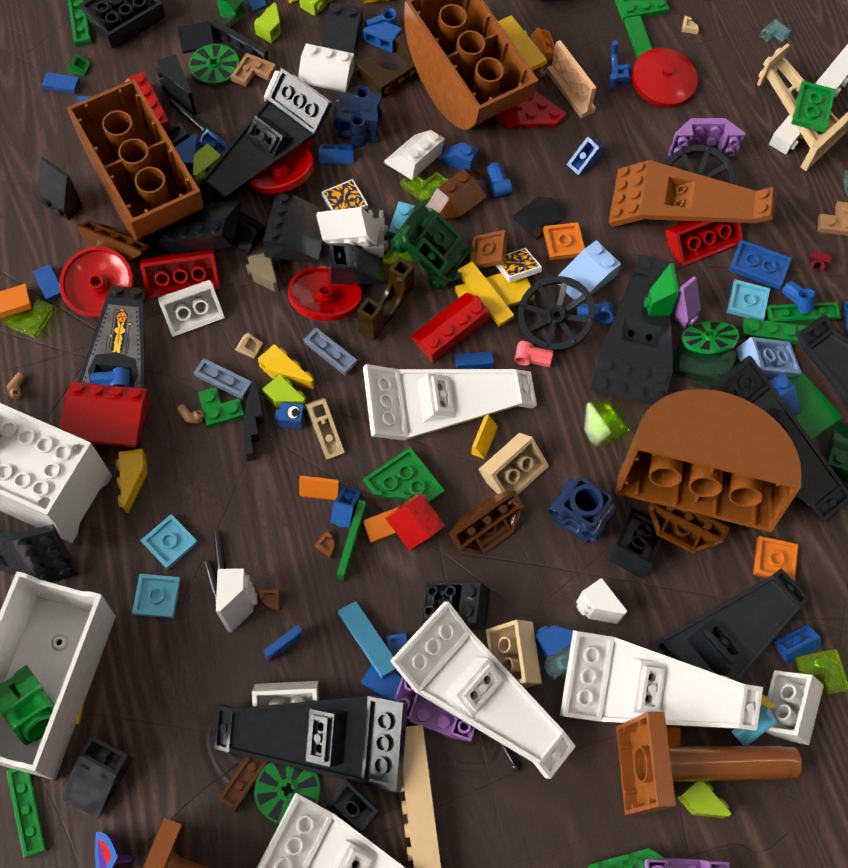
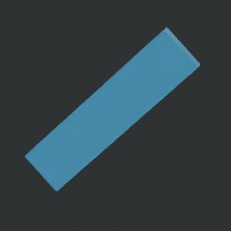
M355 601L338 610L339 616L381 679L397 671L390 662L393 655Z

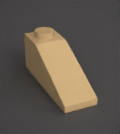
M321 398L305 404L325 458L329 459L345 453L326 399Z

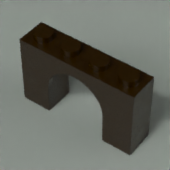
M406 32L394 39L395 51L407 62L402 68L396 70L385 69L369 55L356 63V75L375 93L382 94V98L390 95L394 90L404 86L405 83L419 75L410 53Z
M398 257L389 269V284L380 302L377 303L367 297L357 310L358 332L372 341L378 337L414 290L415 265Z

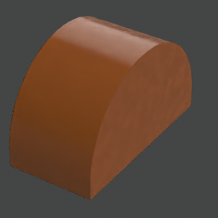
M483 0L405 1V32L414 65L430 98L443 116L454 126L464 130L470 129L529 100L534 95L539 82L538 78Z
M135 79L67 107L75 130L101 184L123 224L135 241L203 210V201L199 188Z
M707 389L683 390L658 400L644 414L619 471L615 494L650 503L654 502L663 506H671L687 512L700 513L707 517L772 532L801 488V464L796 447L787 432L763 409L743 398L721 391Z

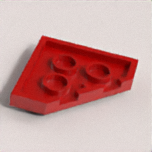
M535 91L529 100L497 115L495 119L508 129H514L515 126H525V128L548 126V128H555L566 118L567 113Z

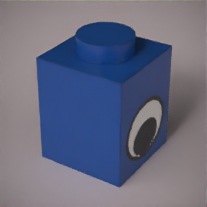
M281 402L280 409H276L275 420H278L279 427L302 430L305 416L304 405Z

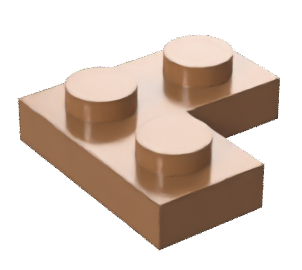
M246 53L232 73L231 81L247 86L253 75L269 81L276 70V64Z
M837 201L835 215L820 214L818 217V232L848 236V203Z

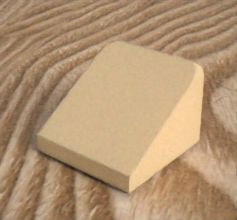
M247 333L242 337L235 350L255 358L263 342Z

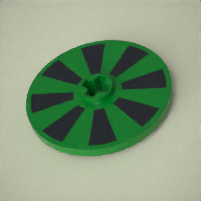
M209 44L199 48L193 53L189 62L193 77L207 85H220L230 81L232 73L239 65V59L235 51L222 44Z
M720 321L696 323L688 327L682 334L683 345L693 352L702 354L727 351L733 348L739 341L738 330L733 325Z
M270 762L262 769L256 780V804L261 813L274 823L280 824L295 793L315 804L318 803L320 783L317 774L314 772ZM287 784L291 785V790L294 791L293 794L289 793L288 797L284 796V791L281 790L282 787L286 788Z

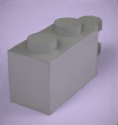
M368 210V214L373 217V211ZM379 210V218H374L381 225L377 244L367 247L362 246V250L379 258H384V251H388V240H385V236H388V225H385L384 211Z

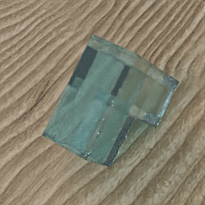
M775 19L762 29L760 37L767 42L775 37L782 43L789 37L791 30Z

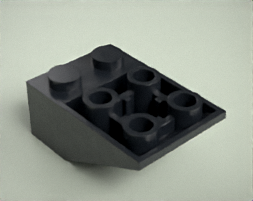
M329 243L327 262L330 284H385L381 258L347 243Z
M426 583L420 622L425 623L443 602H449L469 629L486 630L491 590L482 583Z
M90 735L76 760L61 799L99 819L134 758Z

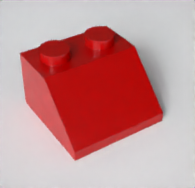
M422 493L415 494L385 518L408 550L427 540L445 526Z

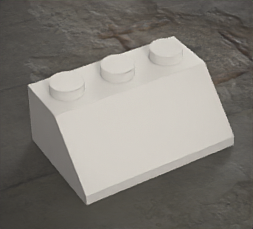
M306 44L301 55L298 78L308 85L346 92L355 68L354 54Z
M432 130L415 134L391 154L384 163L413 180L441 155L445 138Z
M362 207L317 212L316 216L322 240L326 244L347 243L354 247H367L377 244L381 225Z
M210 280L158 298L172 337L225 318Z
M774 670L767 701L775 704L774 708L768 709L778 721L766 730L765 733L789 742L809 745L824 685L813 675Z
M318 681L255 684L252 690L253 706L319 700Z

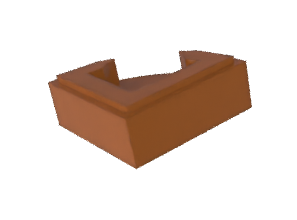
M327 530L314 546L331 559L335 550V544L331 533Z
M279 589L258 590L260 599L267 608L280 611Z

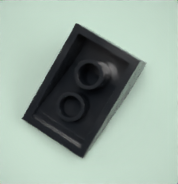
M330 3L322 47L354 54L363 24L362 8Z
M177 55L158 59L156 72L158 77L162 78L159 79L162 90L166 89L169 97L175 99L191 114L197 115L192 92Z
M42 157L40 159L38 193L41 197L40 201L46 208H52L57 216H63L69 221L83 208V205L70 176Z
M632 509L607 559L644 579L652 567L663 541V538L656 534L652 518Z

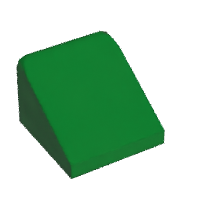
M75 53L67 72L84 76L91 62Z

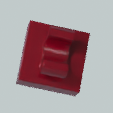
M812 251L809 259L813 260L810 263V268H813L814 264L818 262L820 264L819 271H823L825 264L830 263L832 256Z

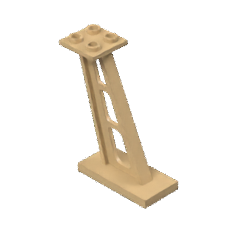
M787 43L782 48L779 47L772 57L769 56L763 64L764 69L758 76L760 78L757 85L760 86L768 79L792 118L796 101L791 92L793 90L798 92L801 82L805 80L785 59L790 46ZM777 70H780L792 84L790 88L786 87ZM831 111L827 130L821 135L817 134L815 130L797 126L810 147L801 165L803 170L807 171L847 133L848 112L839 120Z

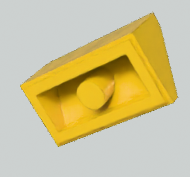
M487 414L482 421L471 451L472 455L485 459L497 431L496 423Z

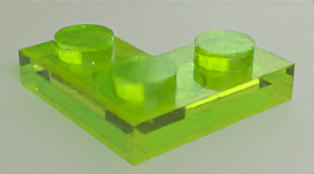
M435 172L425 181L418 176L413 180L405 177L400 181V187L420 201L425 199V204H427L436 189L448 179Z
M37 299L28 313L20 312L5 317L2 323L7 327L37 338L55 308L53 305Z
M837 649L795 658L800 674L822 676L828 695L848 691V681Z

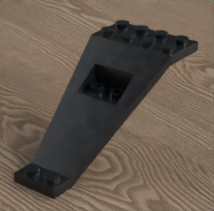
M281 68L266 101L202 177L198 186L202 199L207 204L227 202L230 196L318 135L333 103L290 71Z
M638 254L634 273L598 353L589 390L651 405L667 396L673 373L671 314L670 316L648 315V310L644 306L645 297H648L651 287L668 265L674 262ZM629 330L634 332L633 337L628 336L627 332ZM647 334L652 336L651 341L646 340Z
M748 355L707 389L743 398L763 409L782 426L796 447L801 464V488L796 497L810 507L819 521L824 522L848 502L847 488L776 392L752 356Z
M54 524L14 534L3 533L0 528L1 571L14 576L18 571L50 583L79 575L78 567Z
M781 568L772 576L662 637L650 646L648 650L738 681L799 608L810 599Z
M370 695L240 708L220 704L216 708L213 749L344 780L349 778L353 782L399 792L402 787L408 702Z

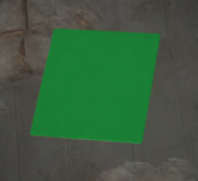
M803 372L799 376L788 377L796 389L801 412L794 416L811 439L843 418Z

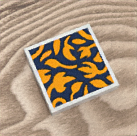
M353 179L321 192L330 211L362 207L364 210L368 209V204Z
M526 248L506 254L505 263L496 265L509 283L542 272V266Z

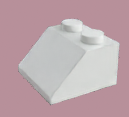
M602 578L583 590L576 601L579 612L582 615H586L588 619L617 624L627 613V610Z

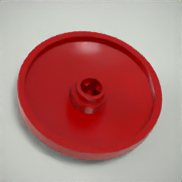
M653 48L642 53L632 69L634 88L644 100L655 106L673 108L683 105L692 97L697 88L698 76L694 65L686 56L669 48Z
M301 146L250 182L249 186L253 190L264 194L282 193L298 187L310 177L314 170V160L311 152Z
M100 246L89 247L74 254L64 265L59 280L60 292L65 303L77 314L94 319L100 317L111 285L134 288L133 271L126 259L117 251Z
M328 266L306 268L295 274L288 286V298L293 308L300 314L318 321H337L347 318L358 309L361 303L362 291L360 285L330 284Z

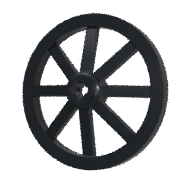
M692 145L684 147L673 153L665 162V165L672 166L678 159L682 158L687 171L710 178L726 170L728 183L735 185V171L730 160L722 152L709 146ZM694 153L704 154L698 172L694 171L687 155ZM709 155L722 164L706 175L703 174Z
M551 276L534 283L524 293L518 308V321L524 336L536 347L551 351H564L577 346L588 336L595 322V305L590 292L577 280L565 276ZM561 284L557 305L553 304L544 287ZM567 285L575 288L582 294L563 308ZM539 291L549 310L528 305V302ZM583 301H587L588 317L567 314ZM525 311L547 316V318L527 327ZM559 313L560 317L555 318L554 316ZM565 320L586 324L582 331L574 337ZM552 323L546 342L539 340L531 333ZM557 325L561 326L569 341L552 343Z

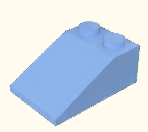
M596 240L585 248L558 276L577 280L592 295L618 275L621 263ZM567 285L566 293L573 300L582 295L578 290Z
M751 337L736 348L739 360L742 361L748 355L752 356L768 380L783 373L787 377L802 374L791 343L788 341Z

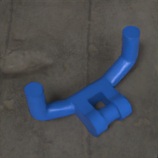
M613 40L611 45L612 68L609 80L610 89H615L617 82L629 83L631 81V65H618L617 40Z

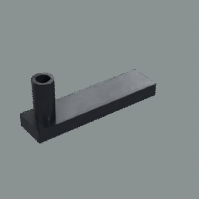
M231 15L222 24L216 20L211 24L213 37L243 54L248 53L269 61L268 49L232 30L239 23L235 15Z

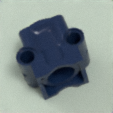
M366 86L357 87L355 93L340 92L339 100L335 102L333 126L337 128V136L351 138L352 144L355 147H363L366 145V142L378 143L379 133L377 129L382 121V110L380 108L382 94L370 93V89Z
M580 477L577 480L568 479L559 495L549 507L548 513L554 517L553 523L571 532L584 543H587L588 540L592 542L598 541L606 529V525L609 524L618 509L611 503L612 497L609 493L587 479ZM577 505H584L590 511H583Z

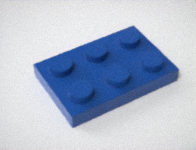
M741 239L728 271L780 290L792 258Z

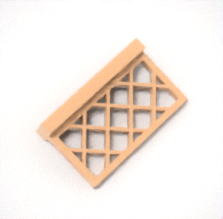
M561 40L557 41L552 65L547 67L546 72L580 118L594 113L596 110L593 104L596 86Z

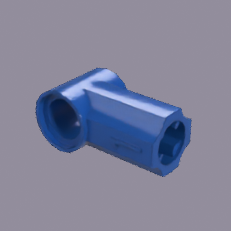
M386 8L381 15L365 20V26L369 27L385 22L397 26L396 11L392 8Z
M498 162L492 163L487 167V172L491 181L493 196L498 197L512 194L511 182L509 178H506L502 164Z
M793 281L787 282L782 288V294L797 304L798 311L802 313L812 312L815 305V292L812 289H803Z
M608 301L594 304L596 312L595 321L604 325L613 321V305ZM579 304L577 316L588 317V304Z
M117 367L113 369V372H96L90 375V384L129 387L130 370L127 368Z

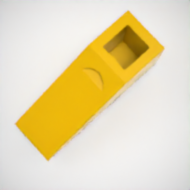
M274 344L258 358L259 366L272 379L280 375L284 379H289L294 385L314 389L313 376L308 371L304 372L296 360H291L283 348L279 349Z
M143 449L119 452V459H116V467L120 471V477H117V485L121 489V495H118V504L125 513L130 512L147 476V460Z

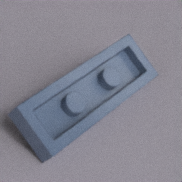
M315 328L304 339V343L343 375H346L357 364V359L318 328Z
M204 358L194 371L195 377L242 400L251 388L252 381Z

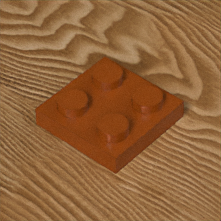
M505 230L473 236L472 247H474V250L471 252L470 262H473L478 269L504 264L508 233Z

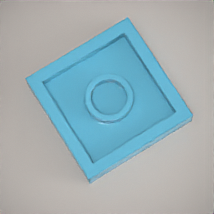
M735 279L726 313L744 318L764 320L770 288Z
M172 514L140 540L167 570L198 544L197 540Z
M139 574L132 614L174 619L181 578Z

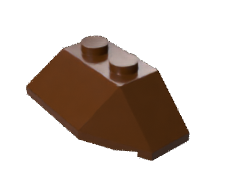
M462 169L436 189L425 207L438 212L444 219L461 218L486 199L487 180L476 170Z
M86 220L77 226L88 247L100 246L113 249L120 253L127 262L150 249V245L141 238L135 241L129 233L112 226L93 223L90 220Z
M514 489L489 497L459 518L449 534L460 551L484 554L514 533L524 506Z
M651 502L648 507L656 534L693 554L722 545L730 529L700 513L687 512L675 509V507L655 504L654 502Z

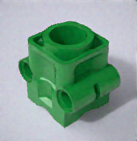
M25 665L16 671L10 679L0 683V713L24 745H29L43 738L55 705L30 668Z

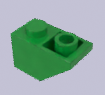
M217 0L219 13L223 18L228 19L231 15H235L239 20L245 13L243 0Z

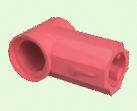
M520 341L517 345L514 361L524 366L531 363L550 368L553 351L534 347L532 343L527 341Z

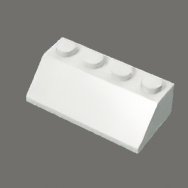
M218 569L216 613L227 631L233 632L254 611V605H257V593H255V587L252 586L250 576L246 575L244 569Z

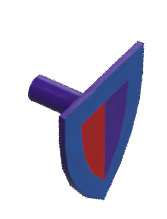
M96 832V868H114L116 864H129L132 862L131 854L119 855L115 841L107 833Z

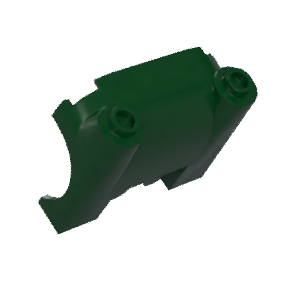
M424 199L417 202L392 239L391 245L395 252L399 254L407 252L431 275L429 278L430 285L434 289L439 290L444 289L451 281L457 280L462 275L461 272H457L458 267L465 257L474 250V247L467 248L461 242L463 240L462 236L438 212L434 210L429 211L424 206L426 203Z

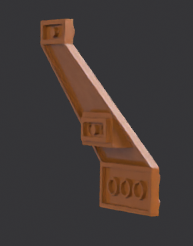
M647 160L618 169L609 224L611 227L642 219L759 223L773 219L776 190L774 187L755 191Z

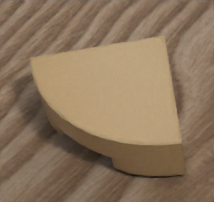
M684 16L681 32L697 35L699 31L698 25L692 21V18Z

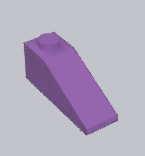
M694 276L680 287L671 312V317L684 329L688 325H694L699 320L698 315L701 311L697 279Z

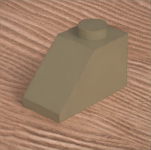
M264 253L249 256V264H246L248 275L252 274L254 282L274 292H278L271 259L264 257Z

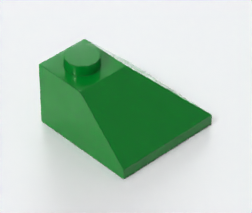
M674 263L668 265L651 287L648 297H645L644 306L648 310V315L670 316L679 294Z

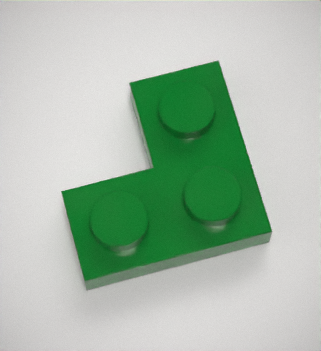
M216 387L198 392L208 428L244 418L239 398L221 403Z

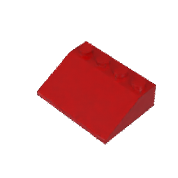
M71 382L65 395L59 429L94 444L136 447L151 405L148 389Z

